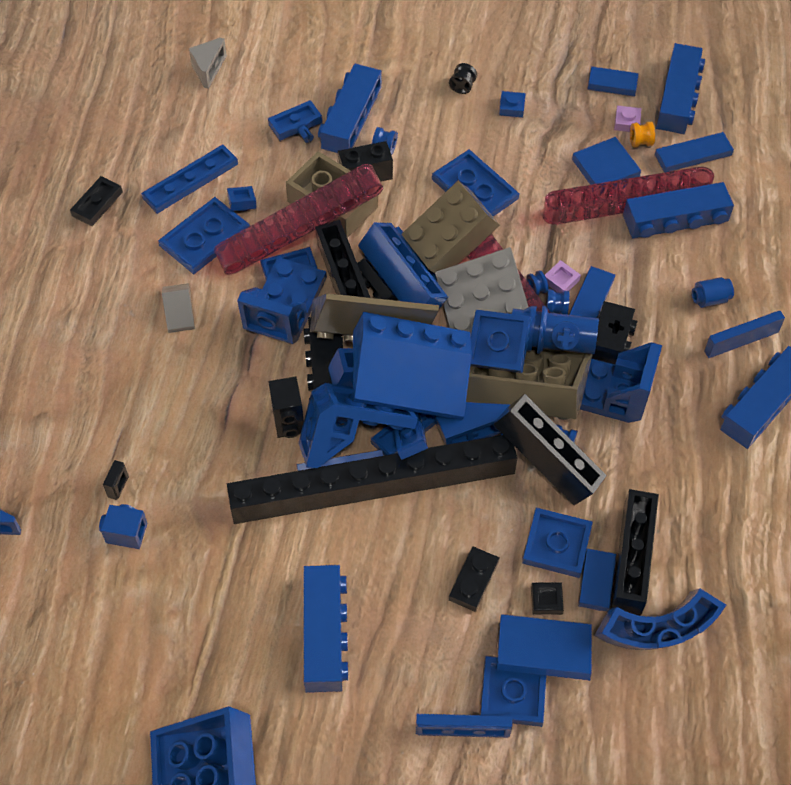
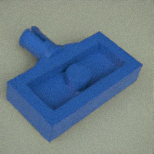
M311 100L268 118V125L279 141L292 135L300 134L304 142L309 143V141L311 142L314 139V136L308 129L323 123L321 113Z

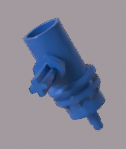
M530 306L524 310L513 308L512 314L530 316L532 318L527 352H531L532 347L537 348V354L543 352V348L595 354L599 318L549 313L546 306L542 307V312L537 311V306Z

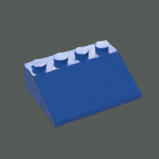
M363 312L353 330V402L463 420L472 356L470 332Z
M228 706L150 731L152 785H256L250 714Z

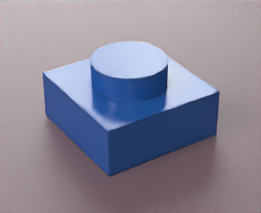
M502 91L499 116L523 118L526 93Z
M252 186L227 188V197L231 211L256 209V198Z

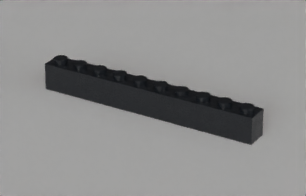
M504 435L430 447L402 460L399 454L396 453L226 484L233 523L239 524L515 474L518 458L514 445Z

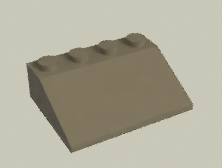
M326 293L312 301L310 332L317 333V338L333 339L334 335H344V341L353 342V330L363 312L432 324L439 311V305Z
M532 347L531 352L526 351L523 373L470 366L466 402L511 405L526 394L547 416H554L564 420L576 419L582 404L592 354L544 348L543 352L537 354V348Z

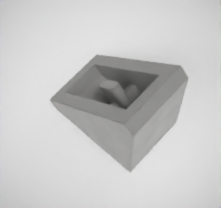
M217 38L189 48L192 67L204 88L209 89L227 56L224 38Z
M189 283L163 287L162 299L168 333L195 329Z

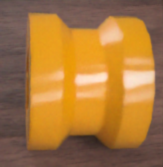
M646 122L644 125L639 123L631 124L630 142L633 148L643 144L648 147L654 145L655 127L653 122Z

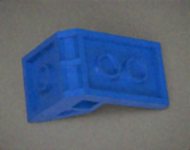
M277 257L263 288H251L242 291L239 295L237 302L243 329L290 344L296 343L312 311V301L318 297L327 278L326 271Z
M651 342L618 354L616 365L591 359L580 410L628 423L640 421L651 391L662 345Z
M324 383L311 391L299 446L306 467L318 468L354 441L359 420L367 425L376 426L380 423L389 425L396 430H405V428L415 429L418 418L412 411L353 402L352 387Z

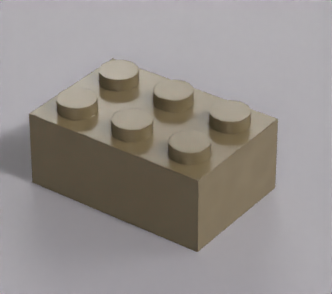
M319 151L286 181L287 202L322 224L340 219L347 238L378 208L377 186Z
M458 180L401 235L426 267L435 273L458 265L495 231L500 224L475 194Z

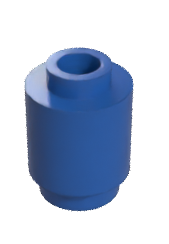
M723 277L696 282L695 287L692 289L693 301L701 308L727 303L728 300L734 297V287L731 280L728 278L724 279Z

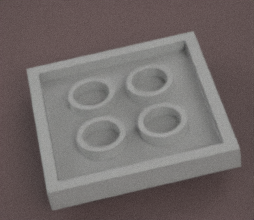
M511 247L435 272L439 286L448 296L443 304L450 328L468 331L471 335L476 310L512 314L513 308L524 310L529 307Z

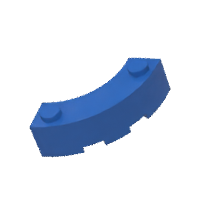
M699 588L689 592L679 606L663 616H639L615 607L607 612L594 636L604 642L626 649L653 650L683 643L706 630L720 616L726 604Z

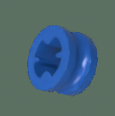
M541 270L536 271L535 275L527 274V286L534 297L538 296L540 292L543 294L547 293L549 289L548 282Z

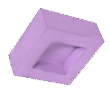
M617 106L614 130L630 132L632 123L640 124L641 108Z
M560 260L545 274L548 286L557 293H561L564 290L569 291L580 281L581 275Z

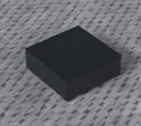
M114 460L105 478L103 487L108 498L119 499L129 478L123 462Z
M532 582L533 614L563 615L562 583Z

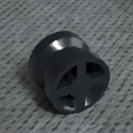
M460 63L455 67L454 74L449 79V85L455 92L467 94L471 91L478 73L470 64Z

